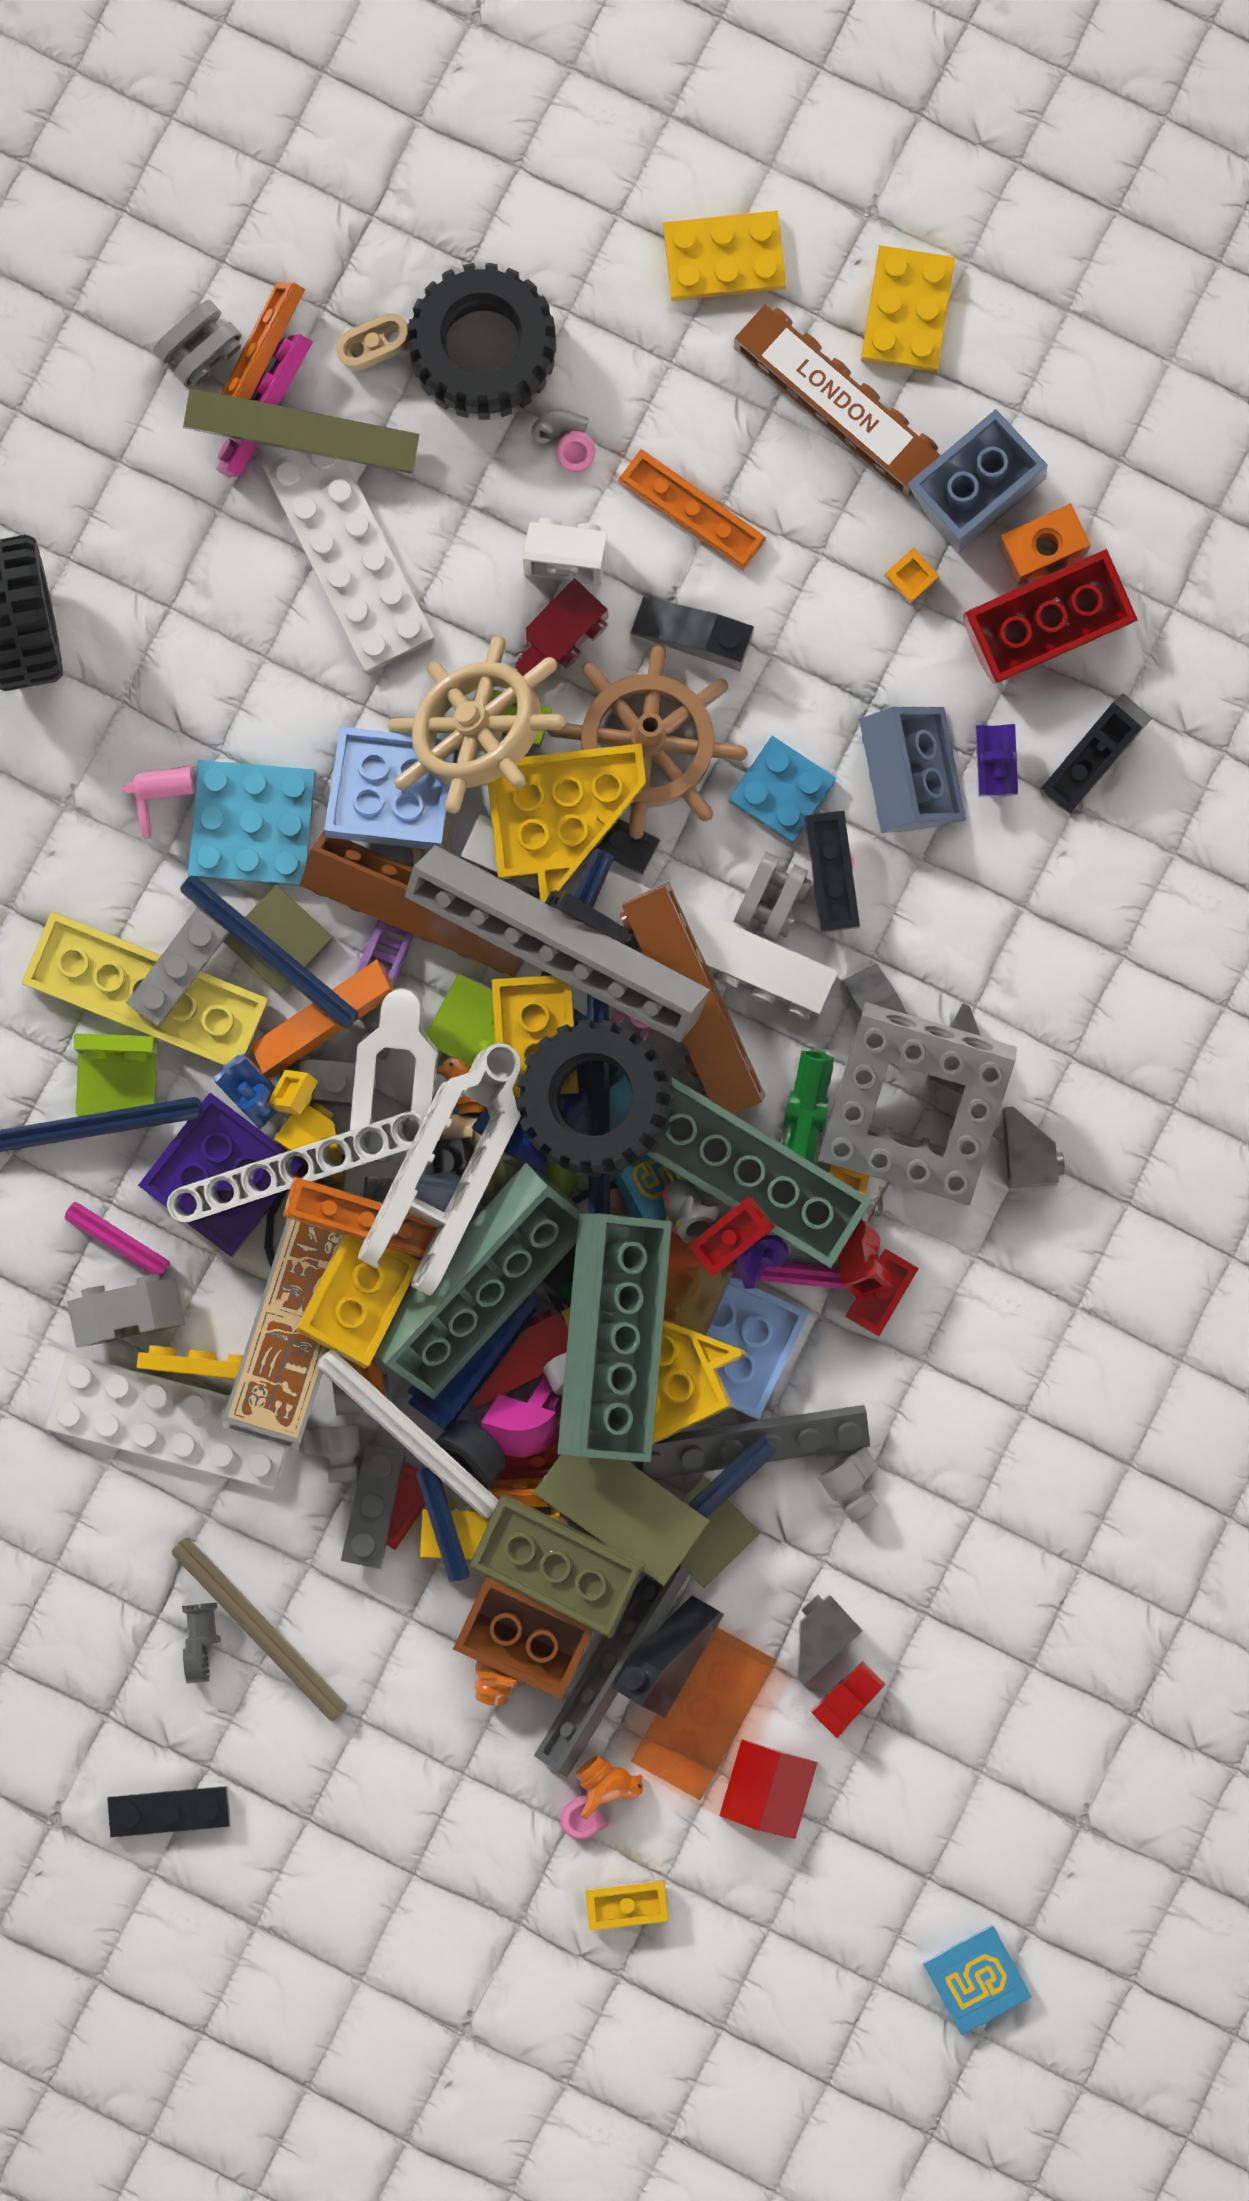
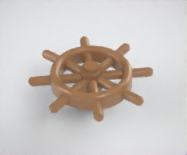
M656 644L651 648L648 674L629 676L613 684L608 681L595 663L586 662L582 667V672L599 695L590 705L583 725L566 723L564 728L560 730H547L551 737L581 741V750L597 749V743L618 746L642 743L646 786L630 804L631 814L628 833L633 839H640L644 834L647 808L665 806L682 798L700 820L709 821L713 816V810L695 787L705 776L711 758L743 761L748 756V751L744 746L714 742L713 725L706 707L728 690L727 681L717 679L696 695L682 683L663 676L666 649L661 644ZM645 695L643 715L640 718L637 717L625 702V699ZM661 697L679 706L677 710L663 720L659 716ZM612 709L629 731L601 728L599 726L607 712ZM691 719L696 730L697 740L668 735ZM666 752L696 756L690 767L683 774ZM653 761L670 781L669 784L650 787Z

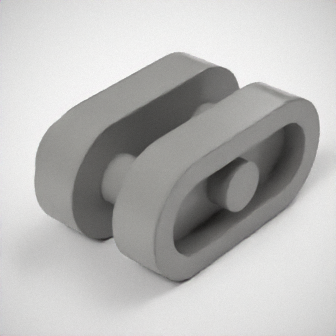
M206 300L194 308L168 331L153 349V352L163 363H169L174 359L179 362L174 375L184 386L192 383L195 386H199L211 375V367L221 359L224 361L230 359L241 348L239 340L242 334L231 322L221 327L216 324L221 311L211 300ZM205 333L208 338L190 352L187 348Z
M766 851L733 922L748 928L752 918L766 924L762 935L776 941L779 935L787 937L796 916L790 914L791 908L795 900L804 901L812 881L806 878L808 870L795 864L790 874L776 869L780 857ZM769 883L782 888L773 910L759 904Z

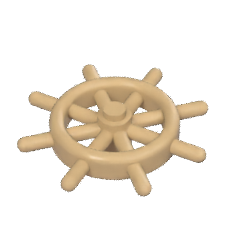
M495 636L491 640L485 662L461 667L450 674L446 672L439 662L433 661L429 663L427 671L436 685L423 699L415 718L391 719L387 725L389 732L412 734L413 748L419 759L395 779V787L400 791H405L430 772L438 781L450 786L445 809L451 814L459 812L466 788L490 783L503 775L512 787L516 789L522 788L526 783V779L516 765L531 748L538 730H560L566 724V719L561 714H541L540 702L533 689L557 669L556 660L552 657H547L522 676L514 668L501 663L506 641L501 636ZM494 687L507 688L491 701ZM477 690L475 700L468 701L465 695ZM517 702L516 715L499 716ZM453 706L456 710L454 716L444 717ZM502 731H509L506 737L503 738ZM437 733H451L436 745ZM461 746L457 763L443 761ZM476 751H484L486 753L484 756L474 760Z

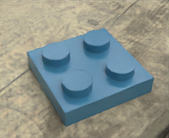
M772 735L730 796L728 802L791 844H794L805 827V815L815 813L837 778Z

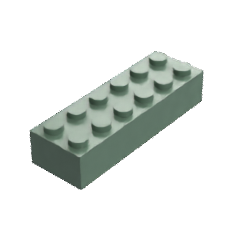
M671 1077L673 1084L671 1096L675 1099L674 1111H670L668 1118L671 1124L667 1134L663 1132L659 1138L660 1146L654 1153L649 1151L646 1156L732 1209L751 1196L775 1226L770 1231L771 1233L828 1268H831L872 1202V1199Z
M525 1163L468 1225L441 1282L433 1294L429 1296L414 1287L406 1293L376 1354L385 1365L434 1400L575 1246L579 1213L585 1214L583 1210L570 1197L529 1164Z
M579 1213L558 1454L651 1462L672 1221Z

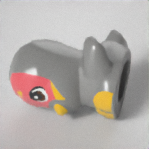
M675 1180L666 1185L661 1194L662 1203L667 1211L666 1221H672L675 1224V1230L684 1243H692L713 1226L719 1217V1208L717 1206L707 1207L702 1205L697 1189L688 1181Z

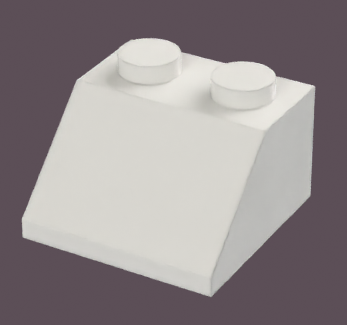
M540 518L539 523L530 522L522 558L524 576L569 582L575 578L580 583L601 586L607 546V532L600 531V526L589 523H579L577 528L562 526L561 521L551 518Z

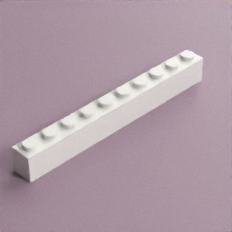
M479 814L460 857L498 878L492 819ZM585 860L561 891L568 892L573 896L575 895L589 861ZM608 871L593 908L623 926L620 918V913L624 912L622 904L626 900L651 889ZM538 875L502 879L522 891L527 890L538 895L537 899L540 900ZM678 901L709 971L717 974L716 981L734 989H737L739 984L753 990L751 996L767 1004L773 1005L774 1000L782 1002L789 1006L787 1012L801 1019L809 1020L810 1016L819 1018L839 971ZM628 934L625 941L629 942L631 937L636 938L635 934Z

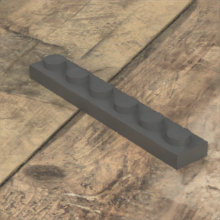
M864 1405L680 1432L652 1445L651 1462L633 1461V1466L652 1480L725 1469L760 1436L768 1438L777 1449L776 1454L767 1462L870 1447L867 1412Z
M679 1564L664 1587L647 1575L637 1583L613 1637H604L535 1752L534 1756L568 1778L617 1696L618 1691L613 1688L629 1660L654 1634L691 1571Z

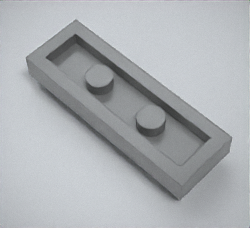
M196 908L126 1003L160 1027L229 935V932Z

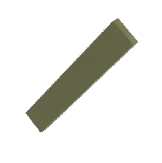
M194 388L189 389L183 422L184 429L410 474L414 470L420 435L418 433Z

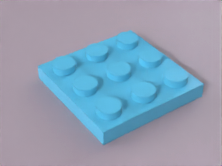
M198 760L188 876H195L201 879L302 887L300 882L309 854L316 777L315 769Z

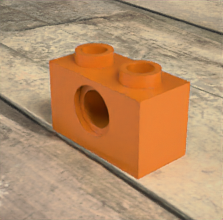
M1068 504L1002 534L999 538L998 546L1016 584L1019 585L1025 581L1029 584L1050 574V570L1063 565L1065 568L1085 559L1084 555L1088 553L1091 543L1072 504ZM1040 540H1048L1054 544L1056 553L1050 556L1042 555L1037 551L1036 543Z

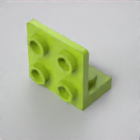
M462 974L456 976L426 1032V1035L439 1049V1052L452 1058H458L471 1068L477 1055L482 1050L495 1044L492 990Z
M74 1033L73 1049L78 1052L76 1114L78 1116L155 1104L158 1041L153 1036Z

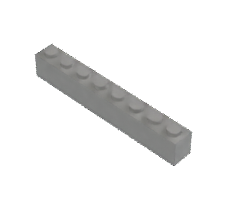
M436 845L413 867L404 897L679 1043L700 1019L710 989Z

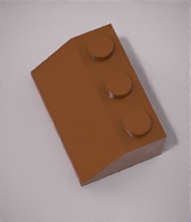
M486 1576L453 1650L562 1700L593 1633V1629Z

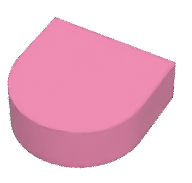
M587 1791L569 1802L561 1814V1826L564 1832L576 1840L588 1839L608 1826L598 1808L595 1809L587 1820L581 1817L580 1814L587 1802Z

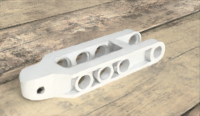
M397 988L384 998L381 1006L379 1027L357 1045L350 1131L373 1123L371 1113L374 1089L377 1085V1079H375L377 1054L384 1048L409 1050L416 1058L411 1111L422 1112L426 1115L435 1097L439 1049L421 1029L422 1001L419 995L411 989ZM411 1118L408 1139L414 1140L420 1125ZM370 1132L366 1135L365 1145L367 1149L369 1144ZM372 1161L348 1169L345 1174L344 1192L366 1198L368 1177L395 1179L402 1164ZM426 1165L422 1175H427L428 1165Z
M498 1043L482 1050L475 1058L469 1073L441 1083L358 1255V1259L378 1268L380 1265L378 1261L387 1247L390 1238L398 1233L407 1213L437 1227L411 1283L412 1287L429 1296L433 1294L441 1282L521 1116L517 1110L516 1100L512 1091L520 1071L521 1062L518 1053L510 1045ZM466 1096L487 1107L490 1119L445 1212H442L415 1198L418 1192L415 1190V1187L426 1165L432 1163L435 1157L432 1152L443 1130L448 1128L452 1122V1119L449 1117L458 1099Z

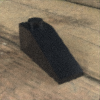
M643 596L631 634L740 672L753 637L754 626L717 613Z
M1122 693L1107 708L1041 789L1067 812L1071 813L1153 718Z
M691 1595L632 1655L613 1689L640 1706L665 1718L723 1618L724 1613Z

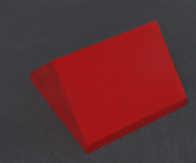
M741 1739L719 1816L758 1831L796 1839L818 1762Z

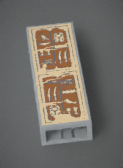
M287 1218L222 1420V1428L289 1449L299 1450L323 1374L318 1369V1361L330 1349L295 1331L343 1235Z

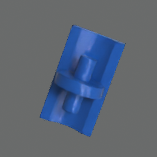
M245 1054L234 1057L214 1077L215 1083L259 1129L265 1126L269 1119L278 1113L267 1104L276 1087Z

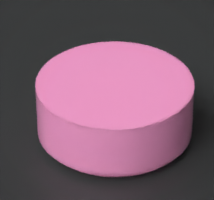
M571 431L559 440L556 455L562 467L572 472H580L592 464L596 448L594 441L588 434L581 431Z

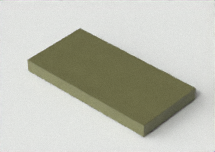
M560 1455L533 1492L536 1497L596 1540L646 1564L642 1573L662 1587L667 1583L710 1522V1520L626 1460Z
M507 1494L501 1495L469 1567L608 1638L613 1637L646 1564Z

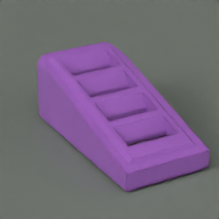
M378 919L356 973L368 966L372 959H377L379 962L392 967L391 971H386L394 987L415 935L398 927L389 926L384 921ZM383 929L403 936V942L401 943L381 935ZM377 944L397 951V956L376 949Z

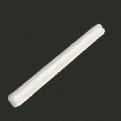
M329 1350L318 1361L319 1370L483 1518H489L493 1514L499 1500L336 1351Z

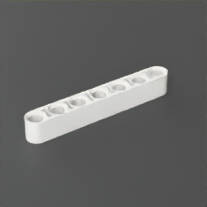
M418 1111L405 1112L174 1190L168 1197V1212L176 1221L183 1223L191 1222L288 1190L291 1187L293 1178L298 1177L291 1170V1162L295 1156L303 1157L308 1163V1172L302 1179L315 1181L408 1150L413 1140H409L404 1136L402 1132L403 1123L406 1119L411 1118L421 1126L426 1115ZM370 1131L379 1133L383 1139L382 1149L378 1153L371 1152L365 1145L366 1135ZM333 1143L341 1145L345 1150V1161L341 1165L332 1163L328 1157L329 1147ZM259 1168L265 1169L271 1176L270 1186L266 1190L260 1189L254 1182V1174ZM222 1180L229 1182L234 1189V1195L230 1202L223 1201L217 1194L218 1184ZM184 1193H189L196 1199L197 1207L193 1214H188L181 1208L180 1200Z

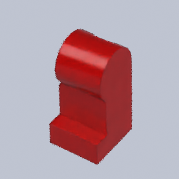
M862 1219L838 1256L841 1284L858 1299L893 1286L891 1272L878 1261L879 1234Z
M862 1661L844 1679L842 1678L810 1712L838 1738L854 1718L880 1692L885 1683Z

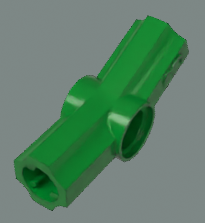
M810 1050L801 1051L794 1090H790L784 1125H786V1131L782 1145L814 1164L819 1132H823L829 1102L827 1092L833 1072L834 1057L827 1055L825 1052Z

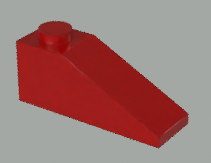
M548 1309L528 1320L531 1327L522 1332L472 1401L476 1410L493 1402L498 1394L505 1396L545 1375L543 1372L544 1366L555 1357L567 1352L569 1329L560 1312L552 1315Z

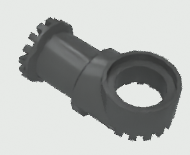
M217 1602L200 1604L201 1608L198 1607V1604L182 1606V1612L186 1613L189 1636L185 1640L186 1648L183 1649L184 1674L187 1684L209 1682L210 1675H207V1673H210V1670H206V1667H209V1663H207L209 1659L206 1656L208 1652L206 1651L205 1644L221 1642V1637L216 1635L214 1610L218 1608Z

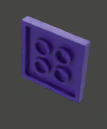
M210 1092L201 1103L202 1117L186 1122L138 1186L167 1208L168 1197L174 1190L288 1151ZM296 1157L291 1162V1170L295 1174L304 1166ZM259 1168L254 1174V1182L260 1189L266 1190L270 1186L271 1176L268 1171ZM222 1180L218 1184L217 1194L223 1201L230 1202L234 1195V1189L229 1182ZM284 1191L186 1223L233 1258ZM184 1193L181 1197L180 1205L184 1212L193 1214L196 1210L197 1202L194 1196Z

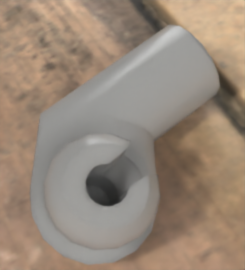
M554 409L534 422L532 436L536 442L544 444L552 441L564 432L581 431L585 433L589 418Z

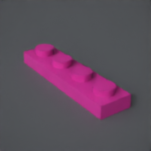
M301 334L291 335L287 339L283 338L278 343L272 356L276 360L270 371L263 373L255 389L257 395L254 401L274 405L280 404L313 343L311 340ZM234 438L227 439L218 453L217 458L221 461L216 470L229 478L240 477L258 443Z

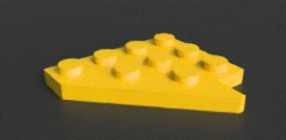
M642 743L523 757L516 765L526 779V783L522 788L516 789L512 787L504 775L488 783L498 878L502 880L538 875L540 900L543 902L546 901L551 890L561 891L646 786Z
M570 1307L561 1311L568 1329ZM663 1319L653 1444L733 1406L717 1370L747 1356L745 1350Z

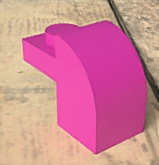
M544 1375L527 1403L498 1394L481 1421L482 1429L497 1442L505 1455L527 1457L539 1454L550 1448L559 1438L557 1419L561 1415L562 1397L553 1392Z

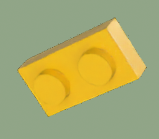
M664 1880L585 1889L590 1931L669 1921Z

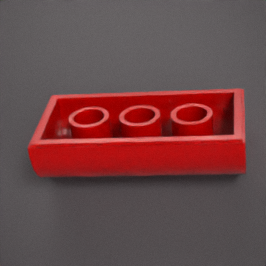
M1107 549L963 613L965 627L982 668L993 684L1004 681L1138 621Z

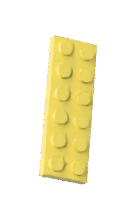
M53 911L50 913L21 982L27 987L148 1036H153L158 1040L222 1066L226 1065L237 1055L245 1054L247 1056L270 1001L261 995L200 972L162 1025L158 1027L126 1002L161 955Z

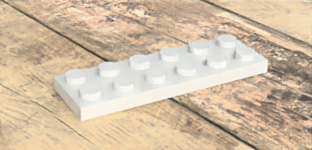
M293 451L262 466L365 674L434 641L435 637L345 460Z
M70 1353L65 1354L45 1429L274 1490L286 1447L222 1428V1420L230 1398L229 1395Z

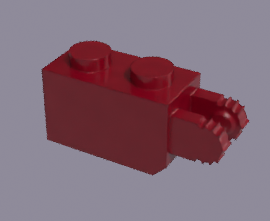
M573 578L526 627L528 649L521 655V659L518 658L515 669L524 676L547 657H552L557 662V669L554 672L561 666L565 669L569 668L582 653L578 648L588 638L592 641L596 640L608 627L609 624L605 621L608 618V609L580 582Z

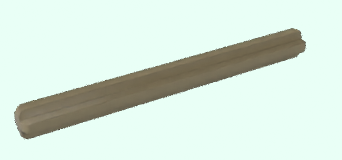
M184 1538L173 1548L172 1555L330 1721L337 1719L346 1710L347 1704L190 1538Z

